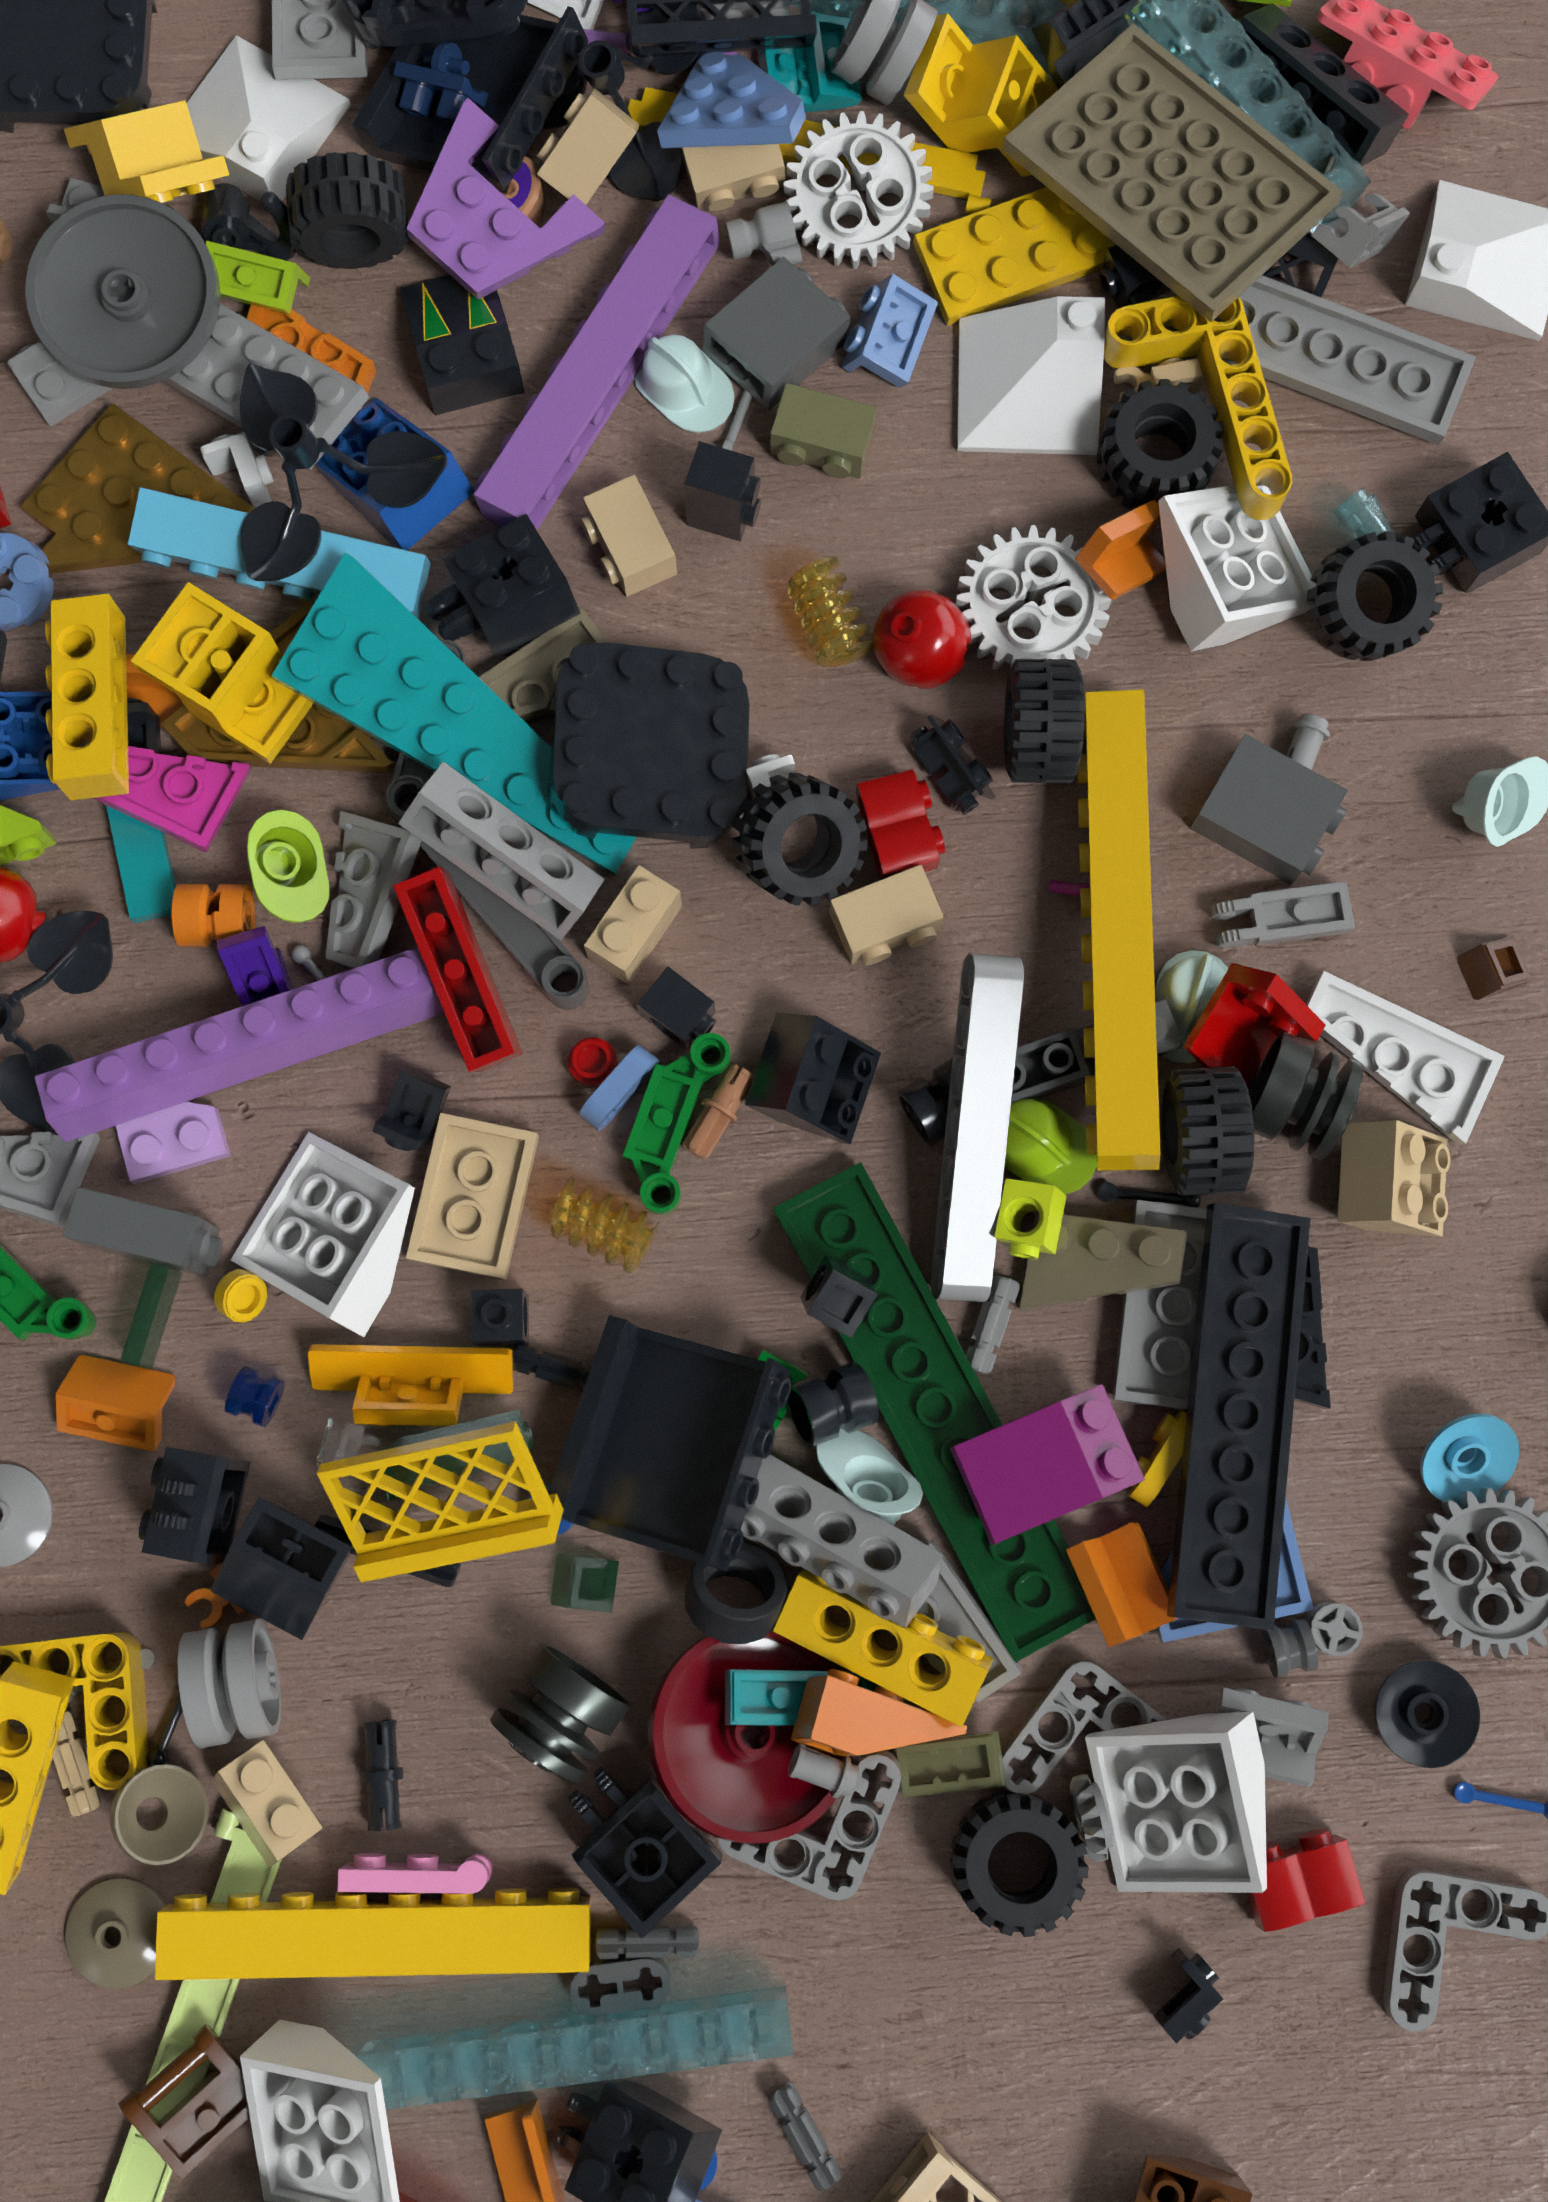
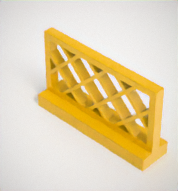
M516 1421L321 1463L316 1473L357 1553L353 1568L361 1583L553 1544L556 1541L564 1511L557 1493L548 1494ZM507 1442L513 1455L512 1461L509 1465H506L482 1454L485 1446ZM449 1454L467 1462L459 1476L432 1464L437 1456ZM401 1465L418 1473L412 1486L385 1475L386 1468ZM474 1466L501 1478L494 1491L467 1480ZM351 1475L370 1485L364 1496H361L343 1488L339 1478ZM425 1477L452 1489L446 1501L418 1490ZM508 1482L528 1490L532 1499L516 1502L501 1494ZM376 1487L404 1499L398 1511L370 1500ZM460 1492L486 1504L484 1509L467 1512L452 1504ZM410 1503H413L437 1514L436 1519L419 1522L405 1516L404 1513ZM362 1513H365L390 1526L388 1529L365 1533L359 1518Z

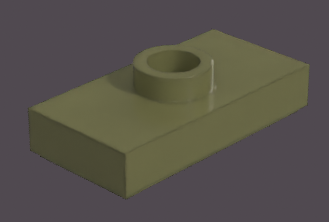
M998 1730L963 1734L894 1748L895 1758L899 1762L901 1770V1798L1002 1787L1006 1784Z

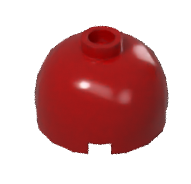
M909 590L895 596L882 608L873 628L872 644L879 664L895 681L905 686L918 687L919 689H932L947 683L962 669L966 661L963 657L967 651V644H971V631L966 616L949 598L931 590Z
M1 867L0 963L12 961L24 953L33 934L44 924L46 912L36 910L37 894L31 884L18 873Z

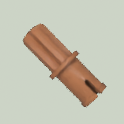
M730 1063L728 1065L727 1071L710 1099H703L701 1105L704 1109L683 1142V1147L697 1158H709L728 1124H735L737 1121L735 1113L751 1088L754 1075L744 1068L739 1073V1066Z

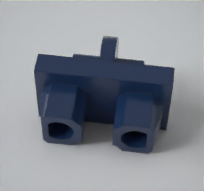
M443 41L437 45L434 53L427 52L424 57V63L431 69L404 62H396L393 75L404 82L399 107L410 115L427 119L434 96L440 98L435 116L450 125L454 124L462 104L467 98L478 107L485 108L489 94L482 90L473 89L470 80L460 76V74H468L470 65L468 61L462 60L461 50L457 44Z

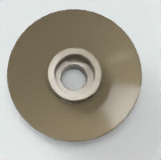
M131 1878L105 1880L87 1890L73 1906L65 1931L67 1952L75 1969L91 1983L114 1989L135 1985L150 1976L155 1971L157 1912L166 1906L162 1897L146 1883ZM108 1927H115L120 1931L121 1942L119 1945L113 1946L106 1941L105 1932Z

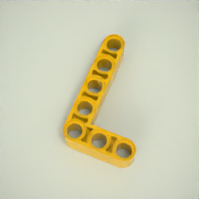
M1179 296L1117 309L1110 316L1105 332V361L1110 366L1119 369L1132 366L1140 367L1160 363L1172 358L1198 355L1211 404H1214L1219 412L1216 421L1223 423L1224 433L1221 439L1224 441L1223 446L1240 506L1243 512L1250 518L1256 520L1273 518L1280 511L1290 490L1292 473L1240 297L1217 316L1224 322L1208 321ZM1164 326H1172L1179 331L1173 332L1167 330ZM1126 335L1131 337L1133 341H1125L1118 336ZM1222 359L1233 360L1237 365H1230ZM1233 401L1245 402L1249 407H1240ZM1245 443L1256 444L1261 448V451L1252 450ZM1257 486L1269 487L1274 494L1263 493Z
M111 1632L0 1646V1664L3 1658L8 1655L15 1662L54 1672L51 1661L55 1651L61 1649L68 1655L70 1665L65 1676L75 1678L73 1686L83 1685L88 1770L91 1779L97 1786L105 1790L119 1789L126 1782L127 1778L129 1779L137 1771L149 1767L147 1762L149 1740L144 1670L142 1669V1648L135 1636L127 1632ZM110 1642L116 1644L122 1653L121 1664L115 1671L109 1669L103 1660V1651ZM113 1695L119 1697L124 1702L126 1708L125 1716L119 1724L111 1721L106 1712L107 1702ZM115 1749L124 1752L129 1760V1770L124 1777L116 1775L110 1767V1756Z

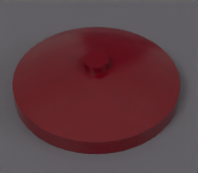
M772 1630L762 1640L745 1645L726 1644L706 1636L692 1644L672 1663L664 1674L653 1698L648 1723V1745L653 1770L660 1787L673 1807L687 1821L703 1832L726 1841L767 1843L788 1838L803 1831L828 1810L835 1801V1798L830 1796V1790L788 1776V1767L792 1754L799 1742L790 1740L794 1726L725 1725L726 1670H834L828 1660ZM805 1745L806 1747H809V1748H811V1749H814V1750H816V1751L822 1752V1753H824V1754L830 1755V1756L835 1757V1758H838V1759H841V1758L843 1757V1756H835V1755L829 1754V1753H827V1752H824V1751H821V1750H818V1749H815V1748H813V1747H810V1746Z

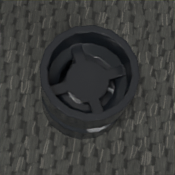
M953 1058L933 1069L931 1080L928 1081L920 1077L897 1092L898 1099L907 1117L921 1138L929 1146H933L945 1138ZM941 1099L943 1103L937 1105L936 1101Z
M854 1361L825 1372L824 1380L814 1375L792 1383L790 1395L786 1403L790 1419L798 1437L809 1448L837 1438L840 1428H843L849 1434L877 1423L879 1417L878 1403L871 1381L860 1364Z

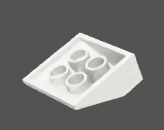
M237 35L186 103L202 158L207 159L224 155L229 175L220 177V179L238 187L241 191L261 201V196L267 191H272L283 201L286 196V179L289 173H293L294 167L299 163H307V159L315 156L351 105L348 98L315 79H275L272 55Z
M1439 180L1436 185L1405 305L1540 341L1548 316V208Z
M1057 296L959 318L957 451L1097 455L1105 343V298Z
M1235 485L1165 495L1158 501L1170 608L1190 651L1225 645L1314 608V602L1306 601L1307 590L1315 587L1316 583L1310 580L1312 575L1280 511L1268 520L1250 518L1243 512L1240 506ZM1257 486L1261 492L1271 494L1268 487Z
M308 1132L232 1256L231 1261L331 1320L365 1337L391 1292L415 1188Z
M1253 1712L1205 1713L1090 1733L1085 1736L1094 1782L1100 1788L1110 1822L1113 1847L1109 1848L1118 1892L1263 1893L1267 1889L1265 1764Z
M278 2020L240 2056L264 2201L400 2202L381 2078L324 2028Z

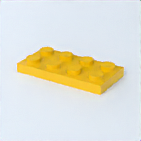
M1048 187L917 233L913 240L914 247L935 299L938 301V306L946 326L959 322V318L985 313L1102 270L1107 248L1115 246L1111 239Z

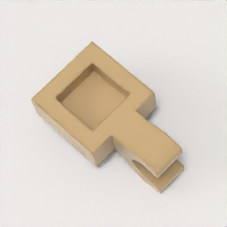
M1172 358L1161 362L1158 366L1152 367L1150 374H1145L1134 366L1119 368L1115 371L1114 384L1130 383L1134 386V391L1137 392L1139 384L1150 380L1152 386H1157L1159 379H1170V386L1178 387L1181 381L1189 384L1188 391L1195 394L1199 388L1202 372L1198 358L1186 361L1180 358ZM1124 392L1120 393L1119 402Z

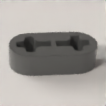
M620 1957L618 1959L592 1961L589 1972H576L570 1985V1996L577 2010L590 2016L650 2009L660 2005L666 1999L670 1990L671 1974L669 1967L661 1958L626 1959V1957ZM647 1967L650 1968L652 1976H661L662 1983L655 1985L652 1995H644V1990L641 1986L625 1987L624 1981L638 1979L641 1968ZM591 1974L597 1975L598 1981L601 1984L617 1982V1989L603 1991L599 2002H592L590 1993H581L580 1987L587 1984Z

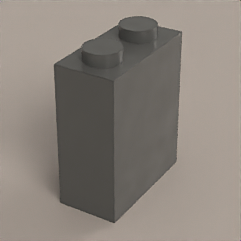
M783 256L704 324L703 351L769 411L781 401L786 383L798 386L844 345L848 335L850 316L840 301L833 297L829 298L814 284L813 279L804 269L796 268Z
M1244 734L1190 829L1292 885L1302 872L1310 876L1318 864L1324 849L1317 845L1324 832L1331 835L1334 834L1345 816L1347 809L1340 806L1348 790L1251 736Z
M80 1187L76 1188L62 1235L64 1238L94 1250L207 1277L209 1266H216L223 1244L222 1238L218 1237L220 1229L195 1215Z

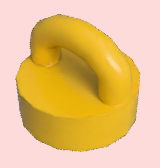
M243 1269L233 1270L222 1277L214 1293V1303L218 1312L234 1322L241 1323L251 1321L258 1316L265 1307L267 1300V1287L264 1281L255 1274Z

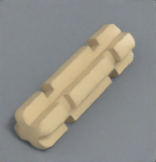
M66 1711L53 1755V1761L62 1790L68 1788L70 1796L65 1797L70 1814L75 1817L96 1810L100 1807L101 1800L96 1785L90 1787L89 1779L91 1777L85 1749L81 1738L75 1739L73 1733L78 1731L74 1715L71 1711Z

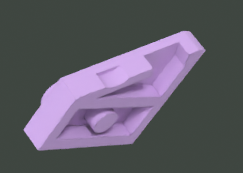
M183 1102L116 1125L129 1181L133 1184L142 1183L231 1156L219 1110L214 1106Z

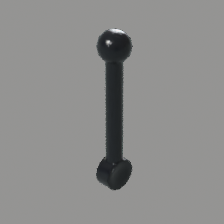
M1104 1182L1097 1189V1197L1105 1203L1112 1202L1115 1198L1177 1203L1187 1207L1198 1208L1202 1201L1200 1195L1181 1196L1175 1193L1119 1189L1111 1182Z
M180 1693L157 1747L150 1750L147 1755V1762L150 1766L162 1765L167 1762L168 1755L166 1749L183 1712Z

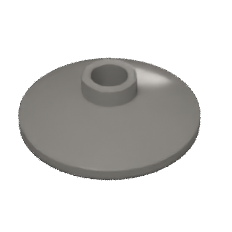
M0 1464V1508L3 1512V1517L0 1521V1567H7L25 1561L43 1545L49 1535L53 1522V1503L47 1487L36 1474L18 1465Z

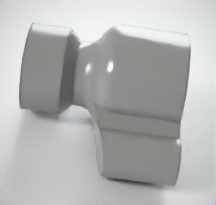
M787 201L759 208L751 221L746 222L739 218L725 222L734 260L748 257L753 250L758 249L767 256L771 266L783 256L793 265L803 262Z

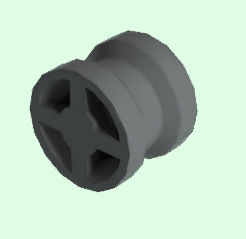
M1305 1618L1292 1620L1288 1627L1279 1628L1274 1625V1630L1261 1629L1265 1657L1270 1671L1275 1678L1287 1676L1291 1669L1301 1668L1306 1672L1317 1670L1318 1655L1315 1640Z

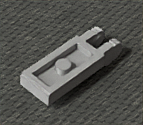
M1345 881L1250 894L1248 898L1220 902L1210 906L1212 918L1223 920L1250 913L1251 928L1231 929L1216 935L1217 947L1219 948L1245 946L1254 942L1255 946L1331 936L1351 933L1355 929L1347 882Z

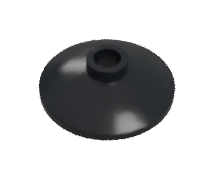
M1414 1661L1398 1667L1384 1680L1376 1697L1375 1721L1383 1742L1397 1757L1418 1767L1439 1768L1456 1762L1472 1747L1480 1727V1707L1473 1688L1459 1672L1439 1662ZM1424 1702L1430 1709V1715L1426 1721L1418 1722L1415 1718L1414 1710L1418 1704Z

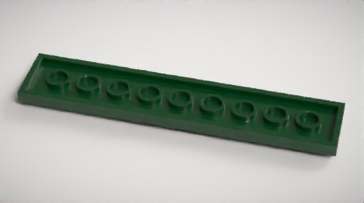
M862 1162L773 1207V1212L809 1280H811L824 1256L827 1254L865 1275L872 1282L878 1295L852 1338L839 1331L837 1332L852 1361L860 1364L871 1381L879 1412L913 1476L920 1483L923 1495L993 1627L1015 1663L1095 1620V1615L1066 1551L1069 1546L1054 1519L991 1545L950 1448L1001 1427L1003 1423Z

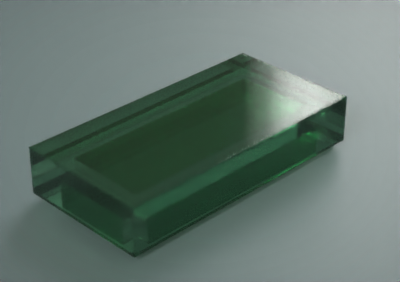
M155 1263L150 1265L122 1352V1362L148 1369L153 1368L182 1276L181 1272Z

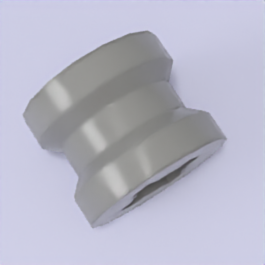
M1321 1602L1313 1605L1314 1610L1306 1612L1304 1618L1310 1626L1318 1652L1333 1656H1343L1351 1653L1358 1647L1362 1639L1363 1626L1359 1616L1352 1608L1344 1604Z

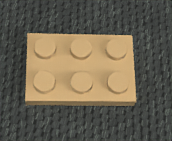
M440 1113L406 1259L506 1281L539 1140L538 1133Z

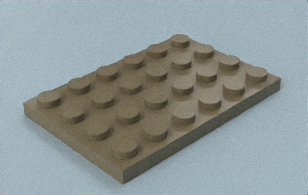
M1135 24L1128 27L1004 138L1003 144L1004 152L1210 322L1340 203L1343 194L1341 189Z

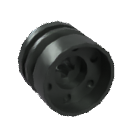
M1282 1031L1271 1045L1249 1093L1254 1133L1273 1140L1288 1122L1292 1124L1289 1139L1290 1148L1296 1151L1300 1150L1310 1137L1308 1154L1321 1161L1327 1157L1337 1139L1343 1135L1351 1121L1359 1099L1364 1066L1360 1062L1349 1059L1337 1074L1340 1055L1331 1051L1321 1061L1317 1069L1312 1068L1313 1043Z
M542 1643L522 1671L529 1684L537 1690L534 1697L532 1698L527 1694L511 1689L505 1696V1699L521 1716L499 1707L489 1721L509 1741L510 1746L532 1764L546 1772L555 1773L569 1781L579 1783L587 1772V1768L571 1752L573 1751L584 1758L594 1761L599 1754V1750L584 1734L589 1727L597 1732L611 1736L631 1704L590 1670L554 1647Z

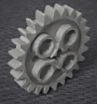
M1481 1488L1478 1501L1471 1491L1460 1492L1461 1507L1452 1500H1443L1441 1504L1446 1516L1442 1517L1436 1513H1428L1425 1517L1433 1527L1432 1532L1416 1531L1414 1534L1425 1544L1424 1550L1408 1552L1410 1557L1421 1562V1569L1408 1572L1407 1577L1422 1580L1423 1585L1422 1588L1411 1595L1412 1599L1428 1600L1430 1604L1423 1611L1421 1617L1427 1620L1440 1618L1441 1621L1436 1628L1435 1634L1446 1637L1455 1631L1453 1647L1464 1650L1472 1641L1473 1655L1485 1657L1491 1645L1495 1658L1507 1659L1509 1644L1517 1655H1528L1527 1639L1536 1646L1545 1647L1547 1641L1542 1630H1548V1527L1546 1526L1548 1524V1510H1540L1532 1514L1534 1499L1531 1497H1523L1515 1505L1513 1490H1502L1496 1500L1492 1488ZM1497 1523H1501L1509 1534V1541L1503 1550H1498L1491 1540L1492 1529ZM1469 1532L1474 1535V1541L1478 1550L1468 1542L1466 1536ZM1456 1550L1461 1551L1467 1560V1569L1460 1578H1456L1449 1569V1558ZM1489 1563L1499 1564L1500 1570L1495 1573L1498 1582H1490L1486 1577L1492 1572ZM1529 1567L1536 1572L1538 1577V1586L1530 1595L1521 1586L1522 1573ZM1490 1595L1496 1604V1614L1490 1622L1485 1623L1478 1613V1605L1484 1596ZM1509 1595L1519 1603L1521 1607L1519 1613L1514 1611V1605Z

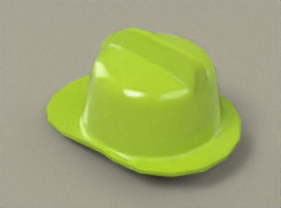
M286 810L267 812L254 822L247 839L246 865L258 901L270 914L283 921L301 923L313 920L324 911L329 900V880L319 833L309 820L296 812Z
M1021 1099L1011 1103L1004 1167L1023 1181L1055 1185L1065 1195L1080 1190L1091 1180L1097 1168V1154H1087L1086 1128L1064 1111L1043 1099Z

